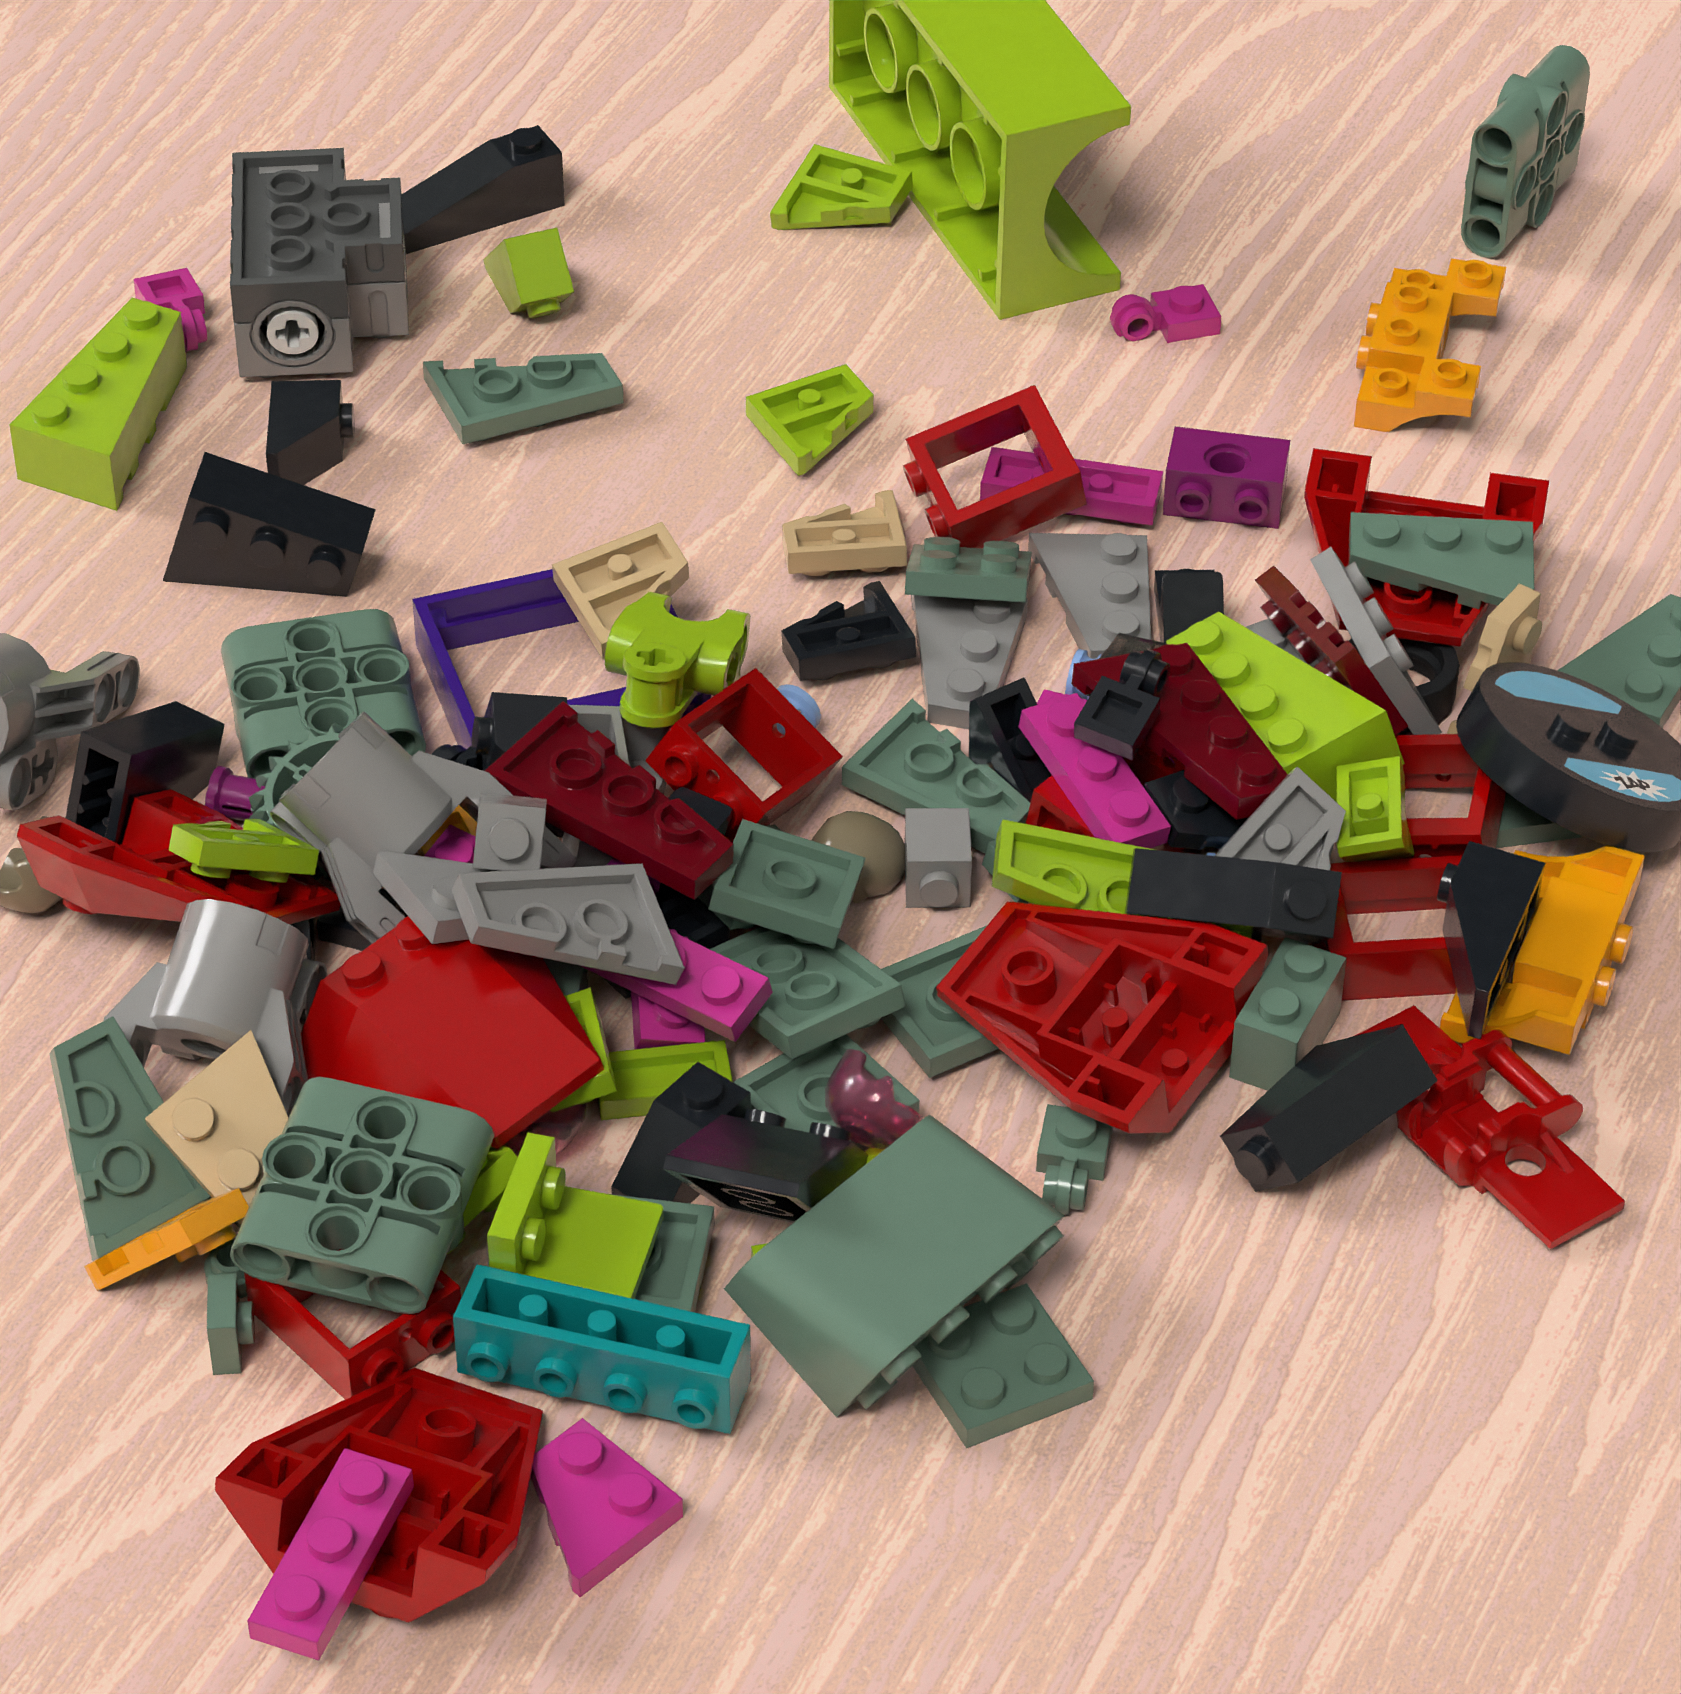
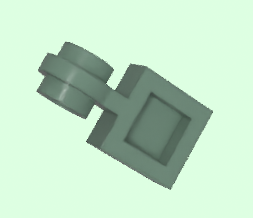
M1047 1104L1037 1151L1036 1172L1046 1173L1042 1199L1055 1207L1063 1215L1069 1216L1070 1209L1084 1210L1089 1179L1104 1180L1113 1133L1112 1126L1073 1111L1069 1107Z
M229 1240L213 1249L204 1263L205 1280L208 1285L207 1335L213 1375L241 1374L242 1344L255 1343L253 1301L240 1302L241 1298L247 1296L244 1272L233 1263L230 1256L234 1240Z

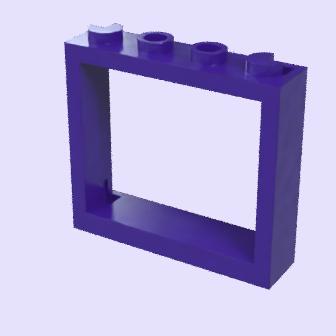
M552 569L412 599L416 646L458 745L466 749L472 746V729L475 715L447 650L579 622L554 582ZM671 604L669 613L678 617ZM626 687L569 699L567 704L620 706V700L626 691ZM698 692L684 711L683 717L709 700L711 695Z

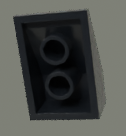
M746 1109L744 1119L721 1114L668 1153L663 1169L719 1207L794 1223L865 1166L868 1154L849 1141L851 1132L845 1129L812 1122L809 1133L785 1128L786 1118L762 1110Z

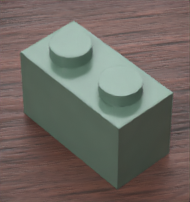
M1287 937L1283 939L1261 976L1260 981L1255 986L1234 1022L1229 1078L1268 1091L1315 1046L1323 1044L1340 1014L1346 957Z

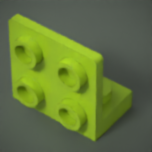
M528 1132L487 1234L489 1267L635 1299L664 1219L663 1206L658 1203L565 1186V1169L556 1167L555 1137Z

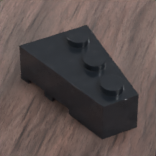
M204 452L163 581L347 597L376 509Z

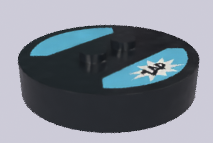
M1520 662L1498 663L1486 668L1460 711L1456 728L1460 741L1467 753L1497 785L1546 819L1576 834L1605 845L1636 852H1661L1675 847L1680 842L1681 744L1667 731L1618 697L1569 674L1543 666Z

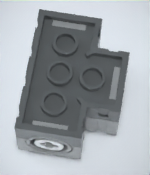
M344 148L232 153L230 292L239 376L273 378L279 375H331L340 372H353V338H387L390 336L409 335L407 263L400 178H381V180L364 181V179L346 180Z

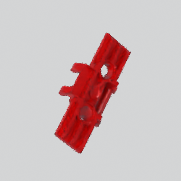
M1413 1005L1357 1034L1361 1035L1403 1024L1438 1081L1429 1088V1091L1426 1090L1396 1112L1398 1128L1458 1186H1473L1481 1194L1487 1191L1491 1192L1550 1250L1624 1209L1625 1200L1558 1138V1136L1570 1130L1578 1122L1583 1112V1105L1571 1094L1562 1096L1511 1049L1512 1040L1502 1030L1495 1029L1483 1034L1481 1039L1474 1038L1463 1043L1461 1048ZM1492 1068L1497 1071L1535 1108H1531L1523 1101L1521 1103L1517 1102L1500 1112L1494 1109L1480 1093L1485 1087L1487 1071ZM1518 1159L1529 1160L1536 1163L1542 1169V1172L1532 1176H1524L1513 1172L1506 1164Z

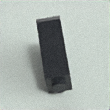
M174 701L81 731L65 818L119 845L122 844L135 797L172 789L194 799L209 785L210 777L217 766L225 724Z
M1403 1024L1317 1045L1224 1131L1220 1137L1233 1156L1236 1168L1249 1181L1255 1192L1298 1183L1424 1093L1438 1080Z

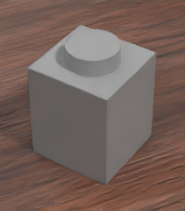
M481 793L473 868L499 871L540 869L547 799Z
M905 808L906 908L970 907L972 855L969 808Z

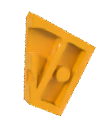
M239 1188L193 1206L108 1254L85 1265L84 1268L98 1291L174 1254L179 1263L197 1254L203 1255L237 1236L232 1223L245 1217L249 1206Z

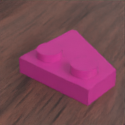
M583 1418L535 1453L531 1479L540 1503L545 1505L548 1526L555 1545L560 1546L568 1568V1578L572 1591L579 1597H582L683 1518V1499Z

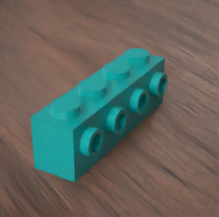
M478 1264L475 1266L453 1315L458 1373L471 1375L486 1382H502L542 1391L552 1397H568L604 1405L623 1413H639L679 1422L689 1428H705L731 1434L751 1382L750 1325Z

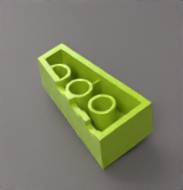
M131 298L9 424L18 480L109 509L118 510L123 500L122 488L127 479H133L139 467L138 455L144 443L150 444L156 432L155 421L160 411H166L187 368L181 312L153 304L149 301Z
M1217 612L1203 621L1193 624L1187 630L1166 641V644L1176 645L1188 643L1286 773L1289 774L1296 767L1300 768L1335 802H1337L1336 766L1400 756L1402 765L1405 764L1386 710L1221 612Z

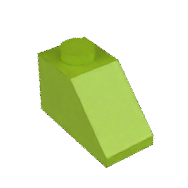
M557 227L504 239L483 259L486 271L510 314L527 310L529 318L547 316L561 311L560 302L565 301L574 293Z

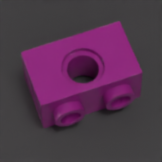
M1175 426L1166 466L1163 515L1279 529L1286 490L1291 440Z

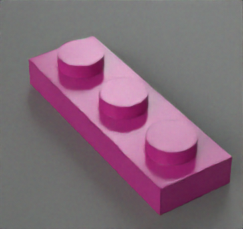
M991 447L980 483V500L1044 474L1035 454L1032 452ZM1074 459L1081 471L1087 505L1065 513L1066 515H1083L1117 520L1122 523L1153 525L1162 492L1163 471Z
M1078 693L1022 710L1018 727L1095 838L1149 849L1167 843L1171 825L1123 757L1074 738V722L1085 705Z
M344 1448L247 1620L250 1639L318 1661L320 1660L414 1488L412 1469Z

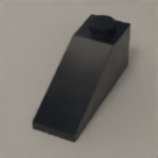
M1472 841L1468 842L1458 865L1452 863L1446 865L1440 881L1437 900L1447 903L1442 930L1468 1036L1481 1039L1536 913L1545 863Z
M1135 848L1133 849L1125 914L1211 923L1232 931L1278 938L1287 937L1297 941L1318 944L1333 938L1342 872L1279 862Z

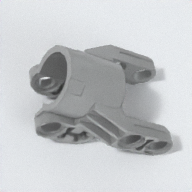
M0 633V808L13 811L19 810L49 789L56 772L58 760L56 738L81 734V731L103 725L131 706L136 696L140 678L139 662L135 656L102 651L65 673L50 670L44 657L28 642L7 633Z
M363 711L339 733L338 737L340 739L296 784L293 783L281 795L280 802L270 811V816L282 831L319 849L317 864L330 875L346 920L372 944L406 918L378 892L383 886L373 875L377 852L391 851L414 855L439 829L458 805L477 822L481 793L513 795L489 772L422 751H418L411 756ZM544 825L540 868L573 867L576 863L573 854Z
M212 899L195 900L186 906L167 964L157 962L104 1017L103 1021L114 1016L143 1068L152 1044L159 1045L163 1053L195 1061L202 1057L216 1059L251 1030L289 1118L304 1083L308 1081L301 1032L319 983L327 976V968L322 962L307 959L308 938L290 924L259 910L235 903Z

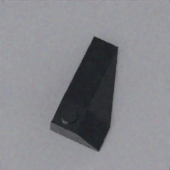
M539 125L516 129L510 134L488 140L402 194L406 254L565 206L563 160L560 149Z

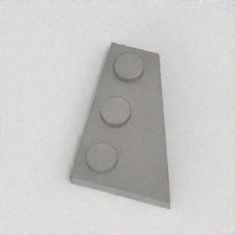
M1029 533L1028 551L1032 552L1031 557L1034 563H1040L1045 572V584L1052 598L1058 597L1066 613V625L1079 649L1088 651V656L1091 659L1098 658L1100 654L1112 657L1128 654L1133 650L1139 652L1147 648L1151 649L1147 535H1126L1122 533Z
M1332 547L1310 559L1364 662L1406 721L1413 735L1442 733L1407 672L1409 668L1414 666L1409 655L1395 634L1389 637L1386 636V633L1394 629L1390 620L1375 597L1366 601L1365 598L1373 594L1374 591L1357 563L1353 562L1345 567Z
M911 595L912 609L914 610L916 621L917 647H919L921 677L927 721L934 724L969 729L970 701L1004 685L1027 618L1028 598H1026V602Z
M643 864L459 873L451 889L470 943L674 985L677 984L684 970V965Z

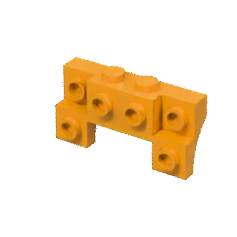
M1451 258L1447 276L1431 274L1421 269L1405 270L1394 268L1391 281L1386 284L1381 304L1371 302L1367 318L1366 336H1361L1356 369L1365 370L1356 401L1354 427L1390 432L1403 423L1421 417L1435 415L1471 417L1476 388L1479 386L1481 366L1462 363L1455 359H1442L1449 334L1451 316L1465 314L1496 317L1501 290L1504 287L1506 267L1491 265L1481 260L1465 261Z
M1605 845L1592 852L1574 856H1543L1515 850L1514 854L1544 862V873L1537 910L1515 960L1512 983L1504 984L1483 1034L1499 1029L1509 1038L1570 1055L1580 1028L1585 1029L1594 1005L1606 1007L1616 975V969L1610 968L1612 961L1623 964L1632 939L1633 926L1623 923L1640 884L1645 855ZM1456 988V993L1447 1013L1444 1012L1441 1017L1440 1029L1454 1041L1465 1043L1474 1039V1037L1467 1034Z

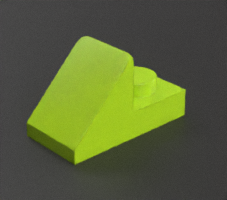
M1400 756L1336 766L1337 803L1346 811L1337 841L1339 857L1346 862L1391 860L1414 856V848L1406 820L1405 775Z

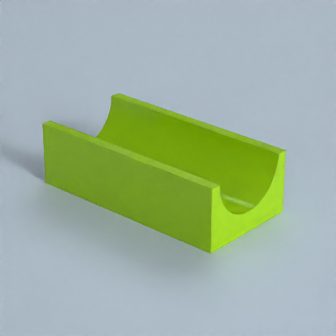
M829 0V88L883 162L912 171L913 188L908 196L999 320L1120 290L1121 271L1069 206L1054 184L1069 162L1086 146L1113 130L1130 125L1131 105L1046 0Z

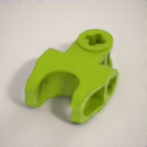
M648 592L636 602L628 605L611 628L605 652L606 671L627 676L626 691L620 700L619 712L622 718L629 723L641 727H667L681 719L682 714L698 692L715 696L740 679V670L744 662L749 640L751 618L749 613L727 609L723 615L713 620H684L669 613L672 601L671 596L655 592Z

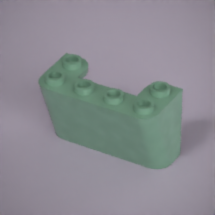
M928 1115L758 1251L735 1274L724 1290L837 1418L857 1400L867 1410L883 1397L898 1382L897 1379L922 1357L915 1346L929 1334L938 1344L947 1338L970 1316L963 1305L978 1294L985 1303H988L1004 1288L1009 1290L1039 1263L1038 1260L1064 1237L1056 1226L1065 1215L933 1116Z

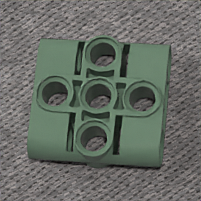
M1559 45L1551 49L1526 77L1512 74L1500 92L1496 108L1474 131L1469 167L1465 180L1466 191L1461 236L1465 245L1473 253L1481 257L1491 258L1499 255L1525 225L1538 228L1550 211L1555 192L1576 169L1581 135L1585 123L1590 66L1586 57L1572 46Z
M364 609L247 626L233 631L223 641L221 654L233 707L235 730L240 741L244 765L249 778L255 779L258 775L270 773L269 757L285 756L288 753V740L299 745L308 740L310 728L318 734L324 735L328 733L334 722L345 729L363 711L411 756L418 751L425 752L426 742L411 687L409 660L403 654L394 618L387 612L379 609Z
M316 1077L309 1079L304 1083L282 1134L270 1141L264 1149L262 1157L264 1175L231 1247L230 1256L233 1263L246 1274L263 1281L397 1313L414 1314L421 1312L427 1305L447 1253L457 1247L463 1238V1214L493 1142L494 1132L492 1127L476 1113L462 1108L332 1078Z

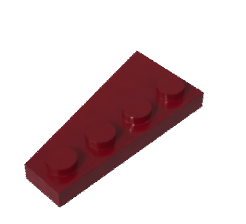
M1272 566L1255 579V582L1268 599L1266 603L1260 606L1261 610L1281 636L1290 629L1293 631L1286 638L1305 663L1310 665L1318 660L1319 663L1313 668L1386 710L1395 736L1408 727V724L1356 648L1348 640H1343L1344 638L1329 621H1325L1310 601L1307 602L1299 590L1275 566Z
M1188 643L1166 644L1151 649L1161 653V660L1170 664V673L1167 683L1159 696L1160 714L1146 736L1145 745L1161 758L1167 756L1180 761L1185 766L1184 777L1236 820L1250 817L1288 774ZM1130 653L1074 663L1071 684L1084 695L1093 692L1102 676L1119 682L1123 665Z
M564 701L485 770L513 796L547 799L545 822L625 864H643L648 876L694 900L733 864L734 844L680 798L670 800L656 789V778L640 765L635 768L630 767L615 754V744L599 730L590 733L578 723V713Z

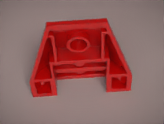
M1313 448L1304 498L1318 552L1320 554L1332 547L1345 567L1349 565L1351 512L1533 522V542L1542 530L1549 480L1490 472L1486 500L1483 507L1368 491L1372 456ZM1366 577L1374 591L1373 594L1365 598L1366 601L1375 597L1394 628L1386 633V636L1395 634L1397 638L1461 647L1490 605V603L1483 602L1480 609L1457 603L1458 594L1431 586L1417 592ZM1332 602L1338 628L1340 630H1347Z
M172 789L134 798L124 839L120 845L60 815L20 824L17 838L39 886L62 897L63 904L67 908L83 914L102 913L181 922L188 903L195 900L212 899L256 909L287 924H293L338 911L340 908L337 894L307 874L289 873L288 881L279 883L254 878L249 875V870L231 869L230 878H213L192 872L191 862L169 851L173 824H205L213 821H224L231 823L230 829L243 830V828L222 813Z
M1007 901L937 985L936 990L937 996L1071 1110L1129 1134L1171 1133L1232 1053L1234 1022L1255 986L1260 981L1268 957V945L1211 923Z
M409 916L401 920L395 928L363 951L349 957L342 966L320 981L301 1032L308 1080L316 1077L332 1078L471 1111L485 1119L492 1127L494 1138L491 1147L498 1149L604 1070L600 1057L543 958L472 944L469 939L432 944Z
M412 1368L401 1373L398 1378L388 1379L252 1442L216 1477L215 1492L274 1574L344 1448L412 1469L414 1488L351 1602L368 1608L381 1617L397 1618L409 1623L485 1584L517 1547L543 1410L417 1368Z

